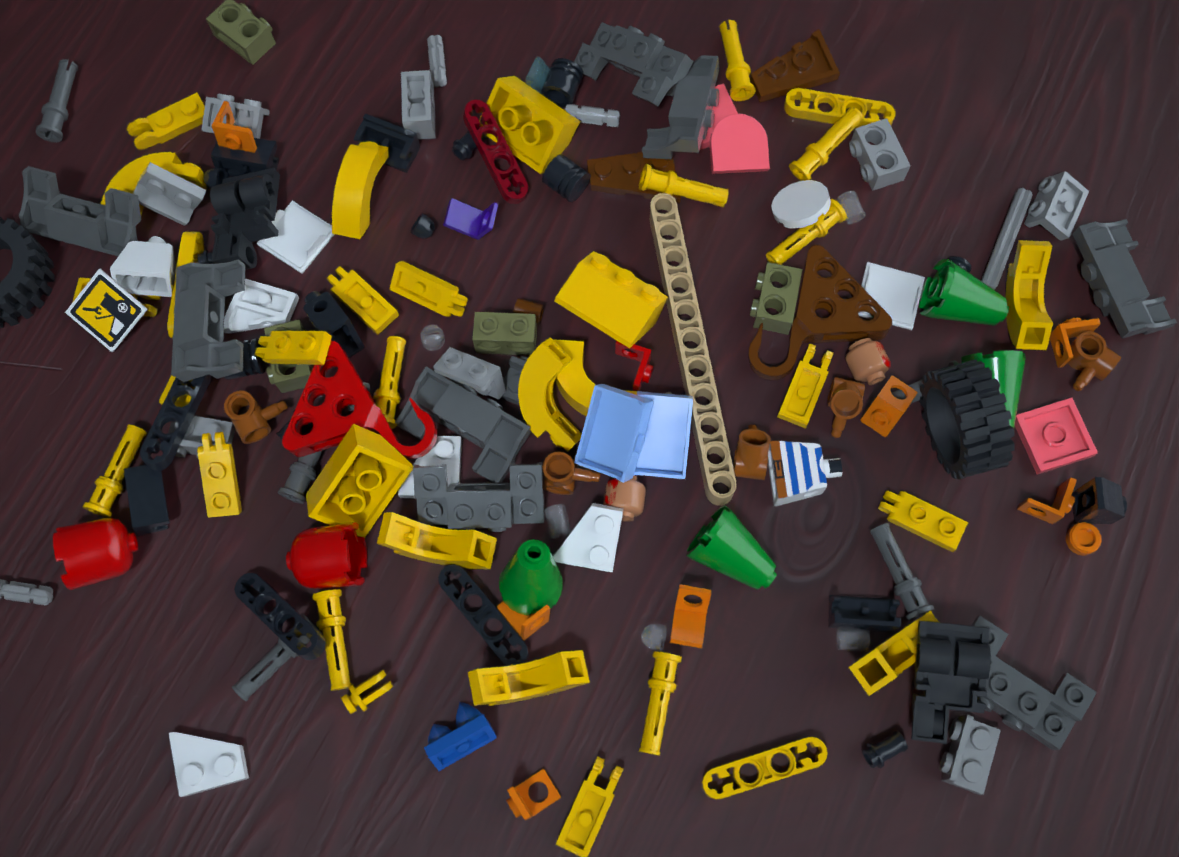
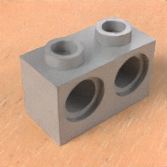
M430 70L401 72L402 123L404 128L417 133L418 139L436 138L434 87Z
M888 119L855 128L849 143V149L852 156L857 158L861 166L862 178L865 182L869 183L872 191L904 181L910 164Z

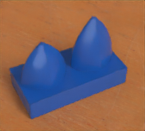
M463 702L459 703L456 714L457 729L454 731L446 726L433 724L428 737V745L424 749L438 771L497 738L485 715L481 714L475 707Z

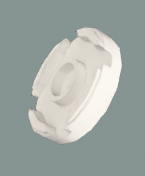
M804 180L792 183L780 190L774 197L771 206L774 218L778 223H783L784 227L803 228L819 221L818 217L822 213L825 215L829 211L831 200L827 187L821 182Z

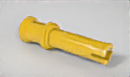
M728 20L730 30L727 29L726 21L722 22L719 26L728 63L725 74L732 87L730 89L731 99L734 101H745L755 94V87L750 83L749 79L751 73L750 66L744 62L737 23L734 20Z
M850 107L820 140L809 144L806 147V152L797 161H792L789 164V168L794 176L800 181L811 180V174L819 166H824L828 162L830 153L864 120L862 113L857 108Z
M645 164L639 181V189L645 191L647 188L710 203L722 208L725 206L728 198V189L678 177L671 170L663 172L652 169L649 164Z
M830 199L829 211L825 215L822 213L818 217L819 221L799 228L772 251L766 254L768 262L782 265L816 237L826 236L832 226L846 220L847 216L844 208L836 200ZM799 238H801L800 241H798L795 245H793L791 248H789L788 250H786L790 245H792V244H793L794 242H796Z
M389 336L387 338L380 387L373 395L376 406L384 413L391 429L396 427V420L394 419L396 405L401 400L397 390L406 340L397 336Z
M127 425V429L104 476H99L96 479L95 484L97 486L89 502L84 503V509L106 518L111 517L110 509L117 495L122 494L124 490L121 484L125 477L124 469L130 467L144 436L147 434L145 430L134 425Z
M340 589L321 591L312 595L313 600L317 601L319 620L316 622L317 627H319V630H323V637L326 643V660L331 691L346 689L351 685L342 627L345 626L346 617L342 616L339 597L342 595V590ZM328 602H330V606H331V613H332L331 615H329V613H328V607H327V603H328ZM331 629H334V637L331 634ZM333 644H336L337 646V653L340 666L339 671L336 667Z
M654 651L655 664L653 674L647 683L649 685L648 688L651 689L639 751L660 756L670 693H674V690H676L677 685L674 683L677 664L681 663L682 657Z

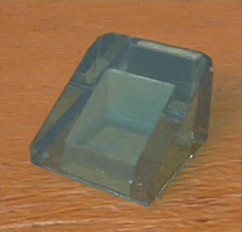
M535 58L526 77V84L540 94L549 73V67L542 58Z

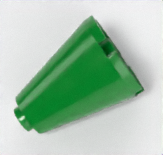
M942 259L934 266L933 269L937 270L934 278L928 277L926 279L919 300V308L924 309V311L920 312L922 316L992 326L1005 320L1009 312V306L1004 296L951 260Z
M993 351V354L983 355L982 353H975L961 357L962 363L971 360L981 361L984 363V368L989 367L992 371V379L997 378L1000 384V394H1005L1007 402L1004 404L1006 410H1010L1012 417L1009 423L1014 428L1026 360L1025 353L1023 351Z
M726 505L721 506L711 516L714 520L710 521L707 526L703 525L687 549L688 553L686 556L756 590L761 587L766 589L777 576V573L774 572L776 564L732 510Z
M528 540L524 542L501 572L499 589L502 599L511 610L522 615L537 613L546 605L551 609L557 604L562 594L563 580L550 549L542 541Z

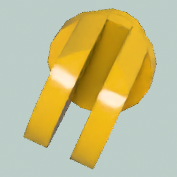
M384 670L379 671L356 687L353 684L348 687L352 694L350 696L345 694L341 699L350 714L357 711V706H360L363 712L366 711L369 703L394 687L391 681H388L363 698L360 694L386 676Z

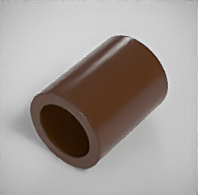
M518 298L513 313L535 314L537 325H539L543 317L544 305Z

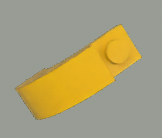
M370 141L360 142L358 146L352 144L349 146L342 160L335 185L332 206V234L361 239L369 227L372 187L378 171L388 158V147L380 146Z
M160 152L145 155L124 166L112 178L105 192L113 188L133 194L140 175L150 162L207 190V186L203 181L204 173L199 166L192 163H184L183 165L176 153ZM103 195L101 205L106 206L105 195ZM139 204L140 213L142 215L144 206Z
M1018 240L1014 264H1009L1006 283V299L1009 312L1006 318L1009 335L1016 349L1047 350L1053 326V321L1047 314L1044 303V283L1052 251V245L1049 241Z
M549 338L535 349L524 364L519 378L518 399L523 418L527 425L530 426L532 433L538 438L547 431L553 443L568 452L581 439L582 433L558 410L553 398V385L558 374L570 363L572 358L552 338Z
M554 339L572 358L570 363L555 379L558 389L568 404L579 413L587 416L596 384L587 377L583 368L584 341ZM626 391L635 395L637 391Z
M384 512L377 544L393 549L396 554L446 566L455 564L467 569H491L497 538L474 529L453 530L439 528L414 521L393 512Z
M931 610L849 666V669L869 696L897 678L901 672L916 662L919 620L939 622Z
M583 650L559 652L522 664L481 668L468 672L474 706L512 703L561 692L590 683Z

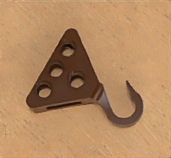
M814 245L809 248L797 314L791 327L787 360L778 367H769L760 361L758 351L761 347L763 323H761L757 335L749 347V365L754 373L761 378L767 380L782 379L793 370L800 347L804 343L859 341L865 338L883 340L892 326V318L824 247ZM820 270H826L830 272L832 276L829 278H823L819 276L817 272ZM847 291L852 295V298L843 299L838 295V292ZM823 309L826 310L830 314V316L827 318H820L816 315L815 311ZM867 312L873 319L870 321L862 320L858 313Z

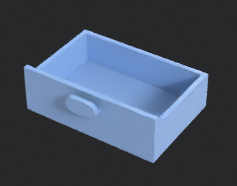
M605 384L595 385L574 464L617 478L623 483L632 479L639 454L645 442V432L654 400Z
M637 391L636 395L654 400L645 432V442L639 454L634 475L685 479L693 396Z

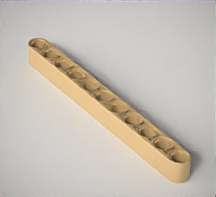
M660 193L652 198L650 204V225L664 293L668 296L666 303L685 395L693 396L691 425L705 493L712 504L723 506L731 501L735 492V473L677 203L672 195ZM663 209L667 210L668 213L661 214L657 211ZM671 235L674 239L666 240L663 236ZM676 261L680 265L673 267L670 266L668 262ZM676 287H681L685 289L686 292L680 294L674 292L673 289ZM681 314H687L691 316L692 319L689 321H683L678 316ZM687 341H693L698 345V347L690 349L687 348L684 345V343ZM694 368L700 369L704 375L695 377L689 371ZM704 396L710 401V404L699 405L695 399ZM711 425L716 429V433L712 435L705 434L701 427ZM712 453L718 454L723 461L719 464H713L708 461L707 456ZM723 483L728 487L729 492L719 494L714 490L713 485Z

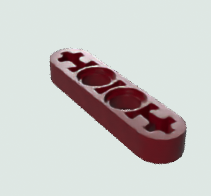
M471 100L464 109V123L503 199L510 204H519L524 200L528 192L527 181L488 105L482 100ZM472 110H475L476 113L482 112L480 120L483 126L480 129L478 118L476 116L471 117ZM486 133L494 135L497 143L492 146L484 144L481 139L482 135ZM498 158H503L508 161L510 167L505 171L498 170L494 165V161ZM511 175V182L515 188H521L518 195H516L514 191L509 192L511 183L508 177Z

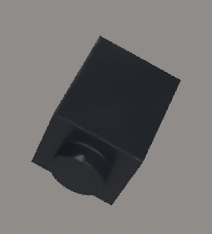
M1094 477L1072 493V496L1075 497L1073 504L1074 524L1082 522L1113 524L1125 517L1127 510L1126 498L1122 496L1121 486L1103 477Z

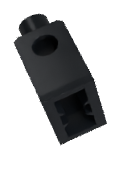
M313 291L305 297L304 302L306 304L303 310L317 331H326L332 336L331 341L339 343L349 358L365 348L350 319L329 292L320 294L319 291ZM341 328V332L334 336L333 332Z

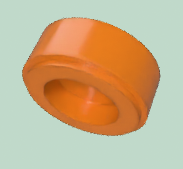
M1078 523L1066 533V544L1077 555H1089L1095 552L1101 545V534L1090 523Z

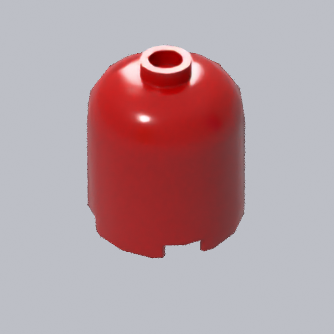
M104 518L56 528L57 533H53L56 562L62 560L64 562L67 574L61 575V579L69 590L125 574L132 566L133 552L139 550L135 533H128L126 526L114 518Z
M348 522L309 528L300 532L294 538L291 549L286 555L287 568L292 570L298 583L312 589L361 586L365 581L363 576L360 577L361 568H367L368 562L365 538L358 537L356 532L360 528L359 524Z

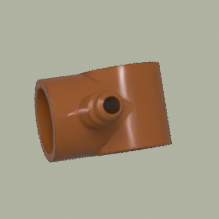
M1083 332L1070 344L1073 358L1068 362V365L1073 369L1082 371L1076 378L1073 388L1076 391H1082L1093 377L1103 381L1122 358L1109 349L1104 338L1096 332ZM1081 347H1083V348H1085L1086 350H1088V352H1089L1090 355L1085 354V353L1082 351Z
M838 377L833 378L827 399V406L831 407L835 414L831 433L833 437H841L847 419H852L861 412L865 384Z
M246 391L233 392L224 403L225 413L231 419L244 444L255 443L265 438L271 432L267 421L288 408L286 402L282 400L279 403H274L262 409L253 396ZM250 406L245 414L238 415L242 407Z
M749 425L748 429L743 430L739 434L733 463L735 477L765 480L771 439L767 433L758 430L756 425Z
M554 452L548 455L543 462L545 476L543 489L554 494L572 495L575 480L599 482L601 474L589 469L578 468V465L574 464L575 460L568 454Z

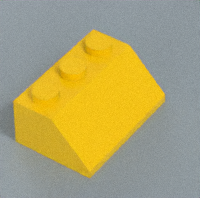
M516 76L497 78L486 103L512 154L539 174H543L549 163L568 147L580 123L574 116ZM486 133L487 137L497 143L494 135Z
M593 251L578 263L557 294L554 302L630 349L656 324L668 296L661 293L657 287L646 284L635 277L631 271L620 268L609 261L606 256Z
M353 424L306 494L308 517L329 525L356 522L360 526L356 530L357 535L365 538L413 470V465L381 435Z

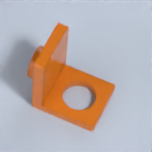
M224 101L212 124L218 146L255 153L257 146L252 130L234 125L235 119L228 101ZM225 114H226V124L223 123V118H224Z
M1072 318L1059 324L1051 332L1050 341L1058 368L1064 367L1073 358L1068 338L1078 337L1081 333L1087 331L1093 332L1101 324L1099 318L1081 321V318ZM1060 342L1063 345V356L1060 351Z
M891 376L860 421L882 436L887 437L918 392L896 377ZM898 388L902 390L906 399L901 400L894 397L890 389Z
M1070 477L1060 484L1052 507L1027 498L1018 505L1017 510L1050 524L1056 523L1064 517L1065 513L1068 514L1073 507L1075 497L1072 496L1077 479ZM1032 508H1037V509H1040V510H1042V511H1044V512H1040V511L1034 510V509H1032Z
M679 585L670 643L702 648L711 590ZM687 595H696L699 596L702 599V601L697 604H692L687 602L684 599V597Z
M504 601L497 606V610L523 641L549 622L550 607L548 605L544 606L537 613L522 615L511 610Z
M542 769L518 786H512L507 789L511 797L506 801L516 818L522 815L524 820H529L559 800L561 796L546 771ZM535 782H542L548 788L547 798L540 803L532 801L529 797V788Z

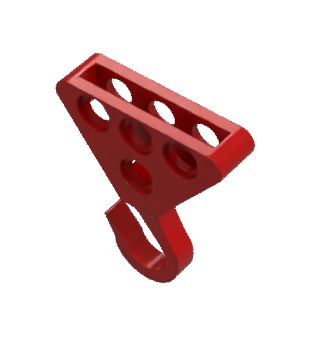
M331 341L325 364L321 372L322 365H314L282 439L285 449L296 457H304L339 445L351 426L356 424L374 433L381 434L406 459H417L429 453L434 447L437 440V428L430 415L421 410L412 398H409L417 417L425 426V435L414 446L401 445L384 413L373 401L346 352L339 343ZM338 367L337 373L333 377L326 378V373L330 368ZM318 396H326L325 401L321 405L314 406V400ZM354 405V410L350 415L342 416V410L346 406ZM308 423H313L312 431L302 435V428Z

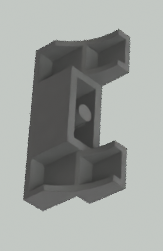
M602 22L591 44H582L574 62L582 68L584 75L595 81L608 62L617 69L640 77L632 95L658 107L669 89L679 80L686 77L694 61L684 53L663 46L665 41L650 33L647 37L643 35L642 31L633 26H629L626 29L618 25L613 27Z
M701 55L692 63L686 77L679 80L666 93L667 96H674L668 116L670 127L647 130L648 138L645 147L642 148L643 158L672 159L674 151L699 153L702 139L706 138L708 127H713V106H718L719 89H715L719 73L718 56Z
M30 166L22 171L24 195L19 218L21 226L28 232L119 256L129 242L137 241L135 226L141 221L138 195L110 188L104 193L105 206L60 194L56 173Z
M1127 219L1111 223L1095 221L1081 225L1073 233V236L1084 258L1080 265L1082 276L1089 283L1093 291L1095 304L1101 308L1104 317L1111 315L1121 338L1140 333L1147 335L1173 327L1177 321L1176 319L1171 320L1163 304L1166 301L1164 296L1145 300L1150 294L1129 253L1139 243L1132 240L1126 228L1128 224Z
M239 259L218 264L191 262L177 267L171 375L183 382L208 374L219 379L243 371V343L237 339L223 342L225 297L245 291V264Z
M425 367L416 380L409 398H412L421 410L427 412L434 422L440 423L482 448L483 451L472 467V470L492 483H502L510 471V463H515L516 455L531 434L530 426L502 411L503 407L496 401L489 398L485 401L476 396L477 392L470 386L465 384L459 386L444 376L435 373L432 369ZM408 399L404 409L395 421L396 426L422 440L425 435V426L417 417Z
M537 462V464L510 463V483L450 484L449 487L447 464H442L441 466L414 465V497L417 499L418 522L426 525H448V529L456 530L488 528L490 532L505 531L507 528H512V524L544 523L542 462Z
M976 617L971 626L989 628L988 645L991 649L990 673L988 679H986L987 697L977 696V701H982L986 704L985 711L991 712L993 710L1004 717L1002 722L1018 732L1023 730L1051 750H1060L1076 721L1082 720L1097 692L1068 673L1063 674L1053 691L1049 692L996 657L1009 634L983 617Z

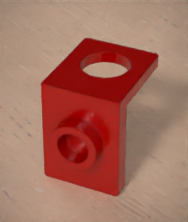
M616 341L615 354L641 362L633 383V391H640L643 382L649 383L654 366L649 365L652 350L633 345L629 350L636 353H631L625 350L629 349L628 347Z

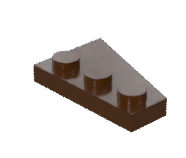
M818 29L803 43L798 42L783 56L775 57L751 73L750 82L754 85L755 93L761 103L787 95L790 90L795 88L808 89L838 80L840 72L820 29Z
M639 152L587 160V169L591 176V191L624 196L627 193L643 195L644 199L652 200L655 195L662 192L647 188L645 191L639 189L642 170L645 164H649L652 169L663 172L671 170L676 173L673 156L672 159L643 158V153ZM672 194V196L676 200V203L680 204L681 197L679 195Z

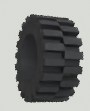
M0 217V250L9 249L12 250L13 254L10 272L0 282V328H3L4 321L11 326L19 324L17 317L22 315L25 319H29L33 316L30 311L31 308L36 306L41 309L45 303L40 298L42 295L50 296L52 288L47 285V282H54L55 274L50 270L54 268L53 261L48 257L49 254L45 248L23 226H19L12 219L7 218L4 221Z
M971 360L925 373L926 375L922 378L923 384L920 385V392L923 395L920 397V404L924 407L922 417L927 424L925 429L927 435L931 437L932 449L937 451V459L940 464L944 463V470L947 474L951 473V477L954 479H962L1008 466V462L1012 461L1013 458L1010 451H1014L1015 443L1011 440V437L1015 436L1014 428L1009 423L1012 417L1010 410L1007 411L1004 404L1007 402L1005 394H1000V384L997 378L992 379V371L989 367L984 368L983 362Z

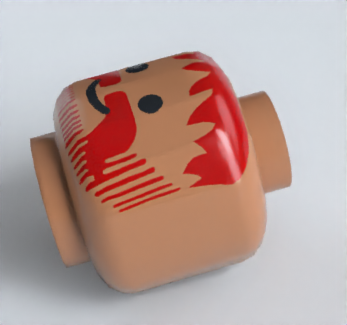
M871 338L861 339L853 343L849 347V352L845 358L854 380L857 382H868L869 385H874L886 378L884 373L891 366V362L881 342L872 341Z
M635 475L624 483L620 482L617 478L610 479L606 484L603 505L624 509L622 521H633L634 517L639 516L643 512L646 488L637 481V476Z

